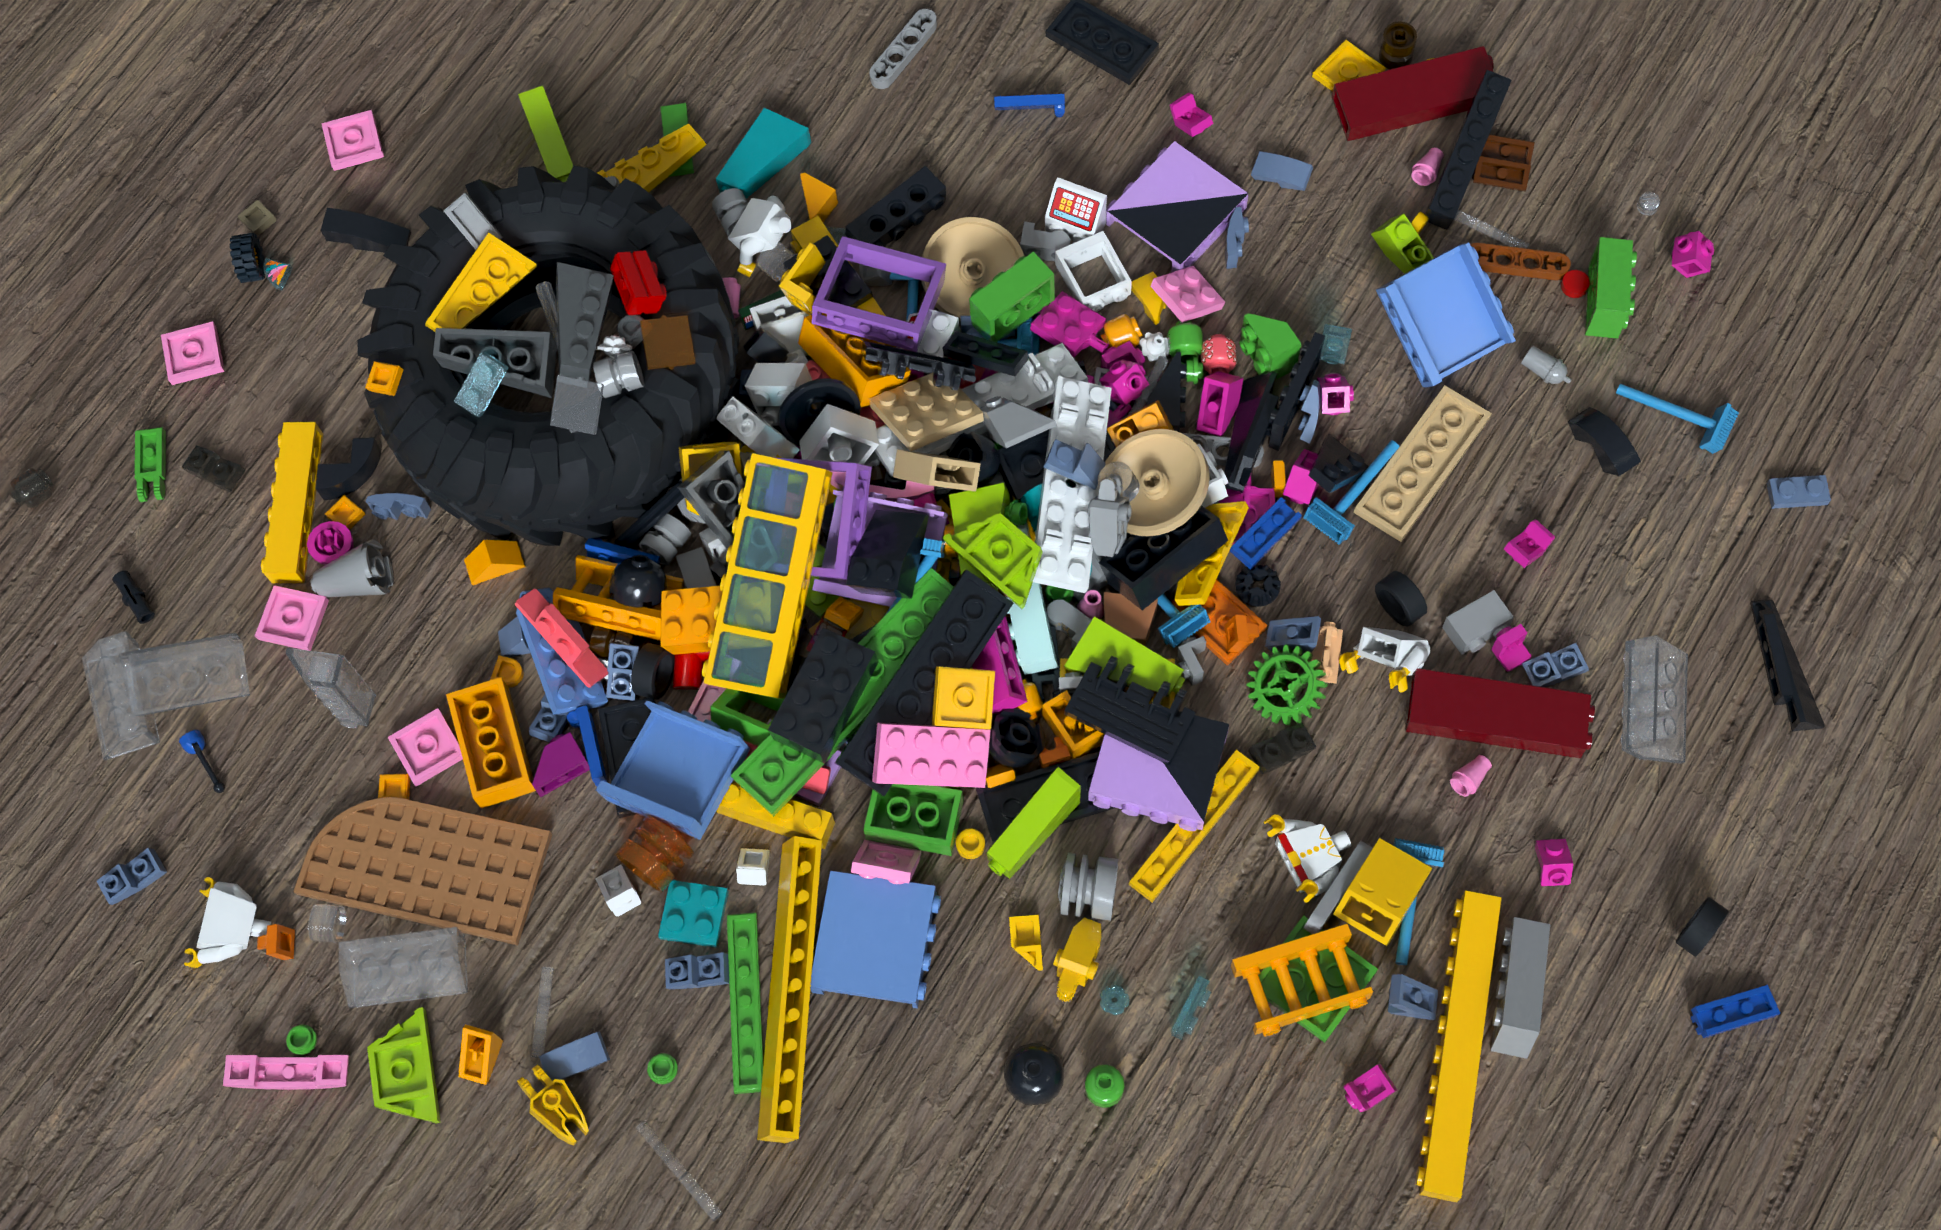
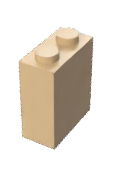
M897 449L893 477L929 486L976 492L981 463Z

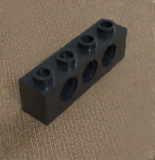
M924 166L845 226L846 237L886 247L893 240H899L912 225L917 226L929 212L932 210L936 211L943 206L946 200V186ZM920 198L922 201L916 202L912 199ZM900 213L902 216L895 217L893 214ZM880 228L883 231L874 232L873 229Z

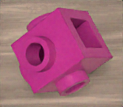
M1700 231L1689 232L1686 235L1675 237L1674 249L1672 250V266L1686 278L1710 272L1712 255L1714 254L1713 243Z
M1126 360L1115 362L1110 367V371L1099 379L1102 386L1111 388V401L1127 405L1130 401L1140 397L1142 391L1150 385L1144 376L1146 373L1143 367L1137 362Z
M1330 373L1326 374L1325 377L1317 378L1321 390V413L1327 415L1349 413L1350 401L1354 399L1353 385H1349L1345 376Z

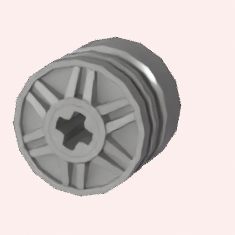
M1068 853L1066 862L1061 869L1058 898L1061 914L1068 915L1070 903L1073 902L1076 903L1075 916L1080 917L1084 904H1089L1093 919L1111 921L1119 859L1099 857L1095 869H1089L1088 856L1083 855L1081 868L1075 867L1076 854Z

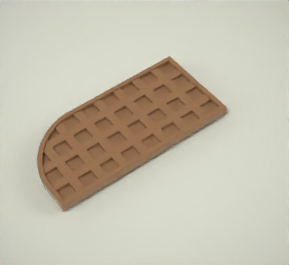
M397 797L377 798L345 810L318 833L307 851L293 892L296 895L518 945L552 833L543 829Z

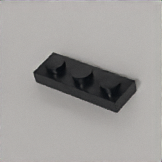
M955 331L942 348L943 354L946 357L1011 376H1016L1028 361V352L1026 350Z

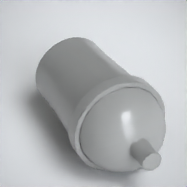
M1534 345L1521 362L1522 365L1541 377L1547 384H1559L1562 381L1569 384L1572 380L1566 376L1568 371L1563 360L1551 356Z

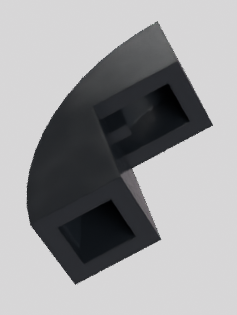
M1588 407L1568 421L1575 440L1592 444L1603 472L1621 476L1641 462L1627 436L1602 412Z
M353 438L351 463L318 464L316 490L323 500H333L341 498L343 495L346 496L360 488L372 476L377 468L382 451L375 438Z

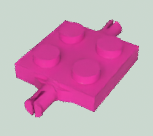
M1063 291L1053 302L1043 307L1038 312L1039 316L1031 323L1030 331L1054 346L1063 343L1073 358L1088 346H1092L1102 354H1104L1109 346L1108 343L1096 337L1097 333L1104 327L1106 318Z
M1251 475L1243 493L1226 489L1228 496L1218 501V504L1245 501L1249 507L1233 544L1275 504L1274 488L1251 486Z

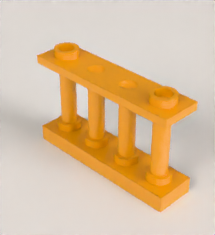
M577 555L576 583L571 590L556 587L553 592V605L565 619L661 641V603L652 606V608L631 607L609 599L612 593H609L611 574L617 564ZM665 575L667 590L684 589V579ZM588 583L603 586L598 596L583 593Z
M1348 924L1232 959L1231 969L1235 978L1243 976V979H1247L1261 1018L1260 1022L1254 1024L1253 1031L1255 1035L1263 1033L1264 1037L1274 1035L1281 1031L1280 1027L1342 1007L1350 1006V1009H1356L1368 1004L1367 1000L1373 994L1372 987L1359 989L1344 949L1352 936ZM1325 949L1333 952L1348 992L1346 995L1333 999L1329 995L1316 956H1318L1317 952ZM1299 957L1301 961L1305 962L1319 1003L1304 1008L1301 1006L1287 967L1290 960ZM1268 967L1276 970L1290 1012L1276 1017L1272 1015L1258 976L1261 973V969Z

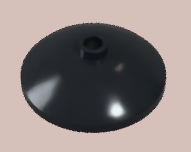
M816 379L800 385L785 398L780 407L778 423L782 434L792 444L800 447L799 441L827 404L860 415L861 406L856 392L845 382L836 379Z

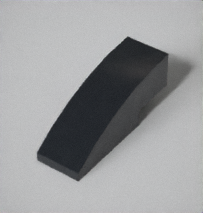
M334 208L326 209L321 226V232L326 241L352 244L354 249L383 253L387 251L391 244L408 246L411 235L409 229L394 223Z

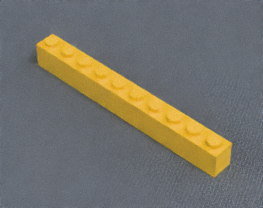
M793 836L782 844L757 1140L788 1143L799 1139L822 840Z
M1465 890L1461 899H1456L1453 916L1458 917L1457 928L1452 927L1449 945L1454 946L1453 957L1448 956L1445 974L1450 975L1449 986L1444 985L1441 997V1004H1446L1444 1016H1439L1437 1033L1442 1034L1440 1045H1435L1433 1063L1437 1064L1436 1075H1431L1428 1093L1433 1094L1432 1106L1427 1105L1424 1117V1124H1429L1428 1136H1423L1421 1140L1420 1154L1425 1155L1423 1167H1418L1415 1182L1417 1186H1420L1419 1195L1458 1202L1462 1197L1502 897Z

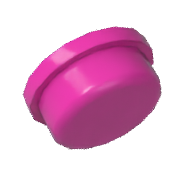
M328 521L321 523L308 536V552L315 561L326 565L354 548L353 536L346 525L340 522Z

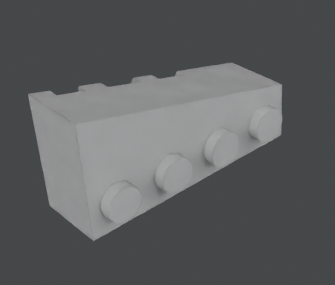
M1514 917L1510 928H1504L1502 945H1506L1505 954H1501L1499 971L1502 972L1501 980L1498 981L1496 989L1498 1003L1493 1016L1494 1030L1490 1051L1527 1059L1540 1033L1550 924Z

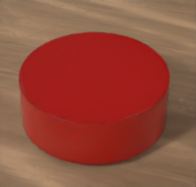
M1580 270L1568 271L1563 276L1561 282L1563 293L1571 298L1584 296L1590 285L1589 277Z

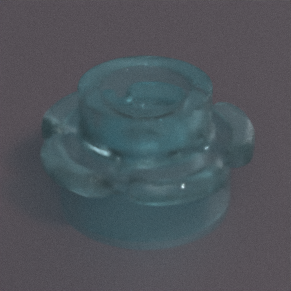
M1121 986L1106 987L1100 994L1102 999L1100 1001L1101 1008L1112 1015L1123 1013L1125 1007L1129 1005V996L1125 994V990ZM1115 997L1117 998V1002L1114 1003L1111 999Z

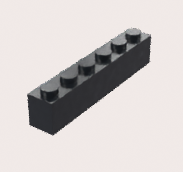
M1489 70L1484 74L1425 215L1429 218L1427 222L1448 230L1453 222L1508 91L1511 79Z

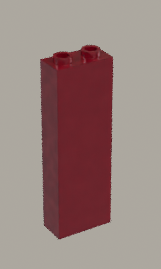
M1482 46L1334 84L1331 98L1347 142L1468 111L1487 70L1494 72V63L1491 55H1487L1485 47Z
M1417 668L1411 682L1406 732L1581 758L1586 749L1590 750L1593 734L1588 732L1589 722H1593L1595 705H1590V694Z

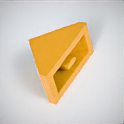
M801 173L809 219L811 220L819 216L824 223L838 204L836 189L807 173Z
M483 540L464 559L472 585L525 568L517 541Z
M465 1024L462 1032L458 1077L487 1085L503 1040L494 1032Z

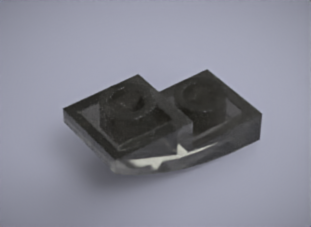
M197 445L182 465L185 471L228 492L234 489L246 471L241 465L223 459L214 451Z
M1300 723L1279 731L1275 737L1252 745L1248 752L1255 764L1260 767L1259 771L1263 775L1315 750L1317 746L1304 724Z

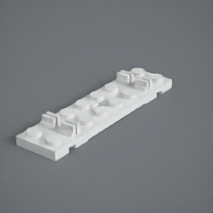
M1061 343L1035 356L1033 353L1028 354V361L1016 376L998 372L961 390L979 408L985 406L987 400L1001 396V398L1004 397L1034 410L1054 401L1055 380L1058 376L1088 382V377L1064 344ZM981 422L916 449L913 452L939 455L950 449L960 434H969L970 432L982 434L987 432L984 422ZM885 424L877 428L879 445L874 451L892 477L897 449L909 450Z
M1061 376L1057 377L1053 394L1054 403L1051 410V419L1055 420L1057 426L1049 429L1046 459L1052 443L1056 439L1079 450H1082L1085 444L1089 443L1103 460L1111 397L1110 387ZM1044 468L1035 543L1041 547L1043 553L1033 582L1086 593L1089 588L1093 553L1088 506L1089 502L1099 495L1101 478L1096 490L1074 480L1072 481L1075 483V487L1071 488L1066 484V481L1071 479Z

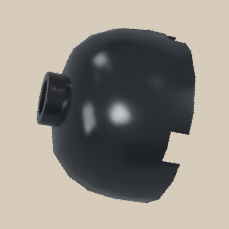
M975 432L960 434L948 452V457L981 463L977 488L988 485L995 478L999 470L1000 455L998 448L988 437Z
M634 555L617 564L611 574L609 593L614 594L613 599L616 602L626 606L643 607V602L651 601L652 606L661 603L662 591L667 590L666 576L662 567L645 555Z
M1017 708L1005 709L997 715L991 723L989 753L994 760L1001 765L1012 768L1024 767L1033 762L1045 748L1046 737L1039 722L1035 725L1029 719L1032 715Z
M1029 1043L1020 1046L1011 1053L1005 1064L1004 1079L1007 1090L1015 1100L1025 1105L1032 1106L1049 1103L1059 1094L1064 1083V1068L1061 1059L1053 1049L1043 1044Z

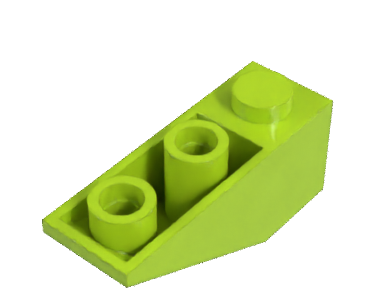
M1405 214L1390 218L1371 233L1385 256L1404 274L1434 258Z

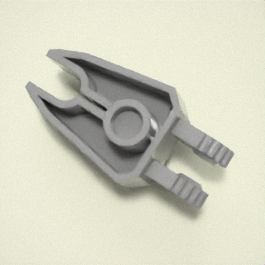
M1111 474L1108 478L1102 479L1099 485V495L1089 502L1090 538L1096 555L1114 557V554L1119 553L1127 536V527L1131 518L1132 508L1129 497H1123V479H1121L1119 474Z

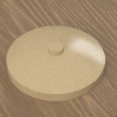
M978 217L955 219L940 227L932 235L922 254L923 258L946 264L944 284L935 306L943 313L958 317L959 321H961V316H970L969 298L972 293L980 287L984 288L998 273L1006 272L1013 267L1020 257L1024 256L1019 243L1013 235L1001 225ZM922 281L924 290L927 292L930 282Z
M1169 429L1147 430L1126 439L1109 455L1101 475V481L1106 477L1108 478L1111 474H1119L1121 479H1123V497H1129L1132 508L1127 533L1138 536L1161 535L1175 530L1186 523L1202 505L1210 480L1208 463L1197 444L1188 436Z

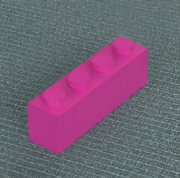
M1005 616L972 665L973 669L995 671L992 713L997 715L1005 709H1014L1028 702Z

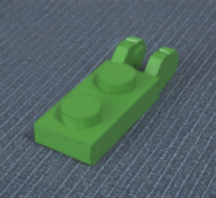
M163 427L136 430L135 480L137 481L136 491L138 500L140 502L148 501L149 489L147 482L153 481L156 499H165L166 431Z

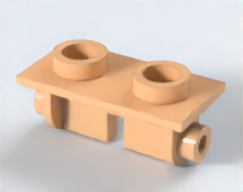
M1325 622L1324 626L1319 629L1318 641L1312 651L1311 661L1319 660L1321 664L1316 670L1326 672V675L1319 679L1320 681L1337 684L1343 630L1337 629L1334 622Z

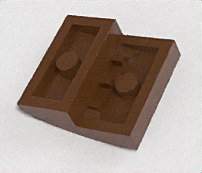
M1489 135L1476 165L1473 183L1526 192L1535 142Z

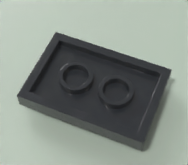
M828 235L814 243L826 262L809 286L813 290L812 294L815 297L837 249ZM798 254L783 263L786 271L791 270L794 266ZM844 260L827 301L857 308L873 297L872 291L851 264Z

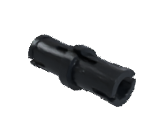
M120 571L115 574L112 581L122 594L123 603L130 607L137 621L140 624H144L152 620L155 613L146 602L144 591L136 586L128 571Z

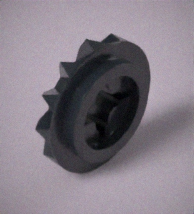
M1256 564L1251 570L1244 566L1237 575L1235 589L1239 598L1246 604L1255 607L1266 606L1272 603L1278 597L1281 586L1277 572L1270 569L1267 564L1264 566ZM1252 577L1257 581L1266 579L1263 583V589L1259 587L1251 588L1253 585Z

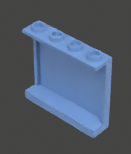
M1469 242L1455 246L1376 289L1422 387L1435 386L1442 382V378L1500 346L1516 341L1513 336V327L1502 313V304L1499 298L1492 292L1489 276L1486 272L1482 271L1478 262V253Z
M646 701L645 705L652 712L611 784L601 780L596 791L610 803L701 840L733 781L730 775L743 763L751 748L743 741L744 736L736 730L729 728L728 731L720 729L719 725L705 719L704 722H701L693 714L684 710L678 713L664 702L659 701L658 704Z
M830 871L812 967L811 992L824 995V991L909 1003L912 1004L913 1008L918 1009L919 1000L924 1001L927 983L922 982L924 971H929L931 964V953H927L928 943L934 942L936 924H932L933 913H939L941 896L937 895L936 887L934 885L913 882L909 884H893L887 879L877 877L866 879L857 874Z

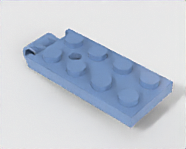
M550 588L537 589L549 604H553V591ZM531 590L522 591V592L520 593V597H519V598H521L522 596H524L525 594H527V593L530 592ZM517 608L516 614L552 714L572 712L576 708L585 705L588 706V709L605 706L608 699L606 698L601 680L588 688ZM566 619L585 640L579 622Z

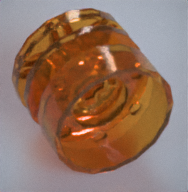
M646 815L642 822L650 832L637 826L634 831L642 842L638 844L633 840L627 839L614 855L636 876L662 893L675 877L667 865L671 863L676 867L683 868L685 863L677 853L690 859L694 851L675 829L663 821L661 822L650 815Z

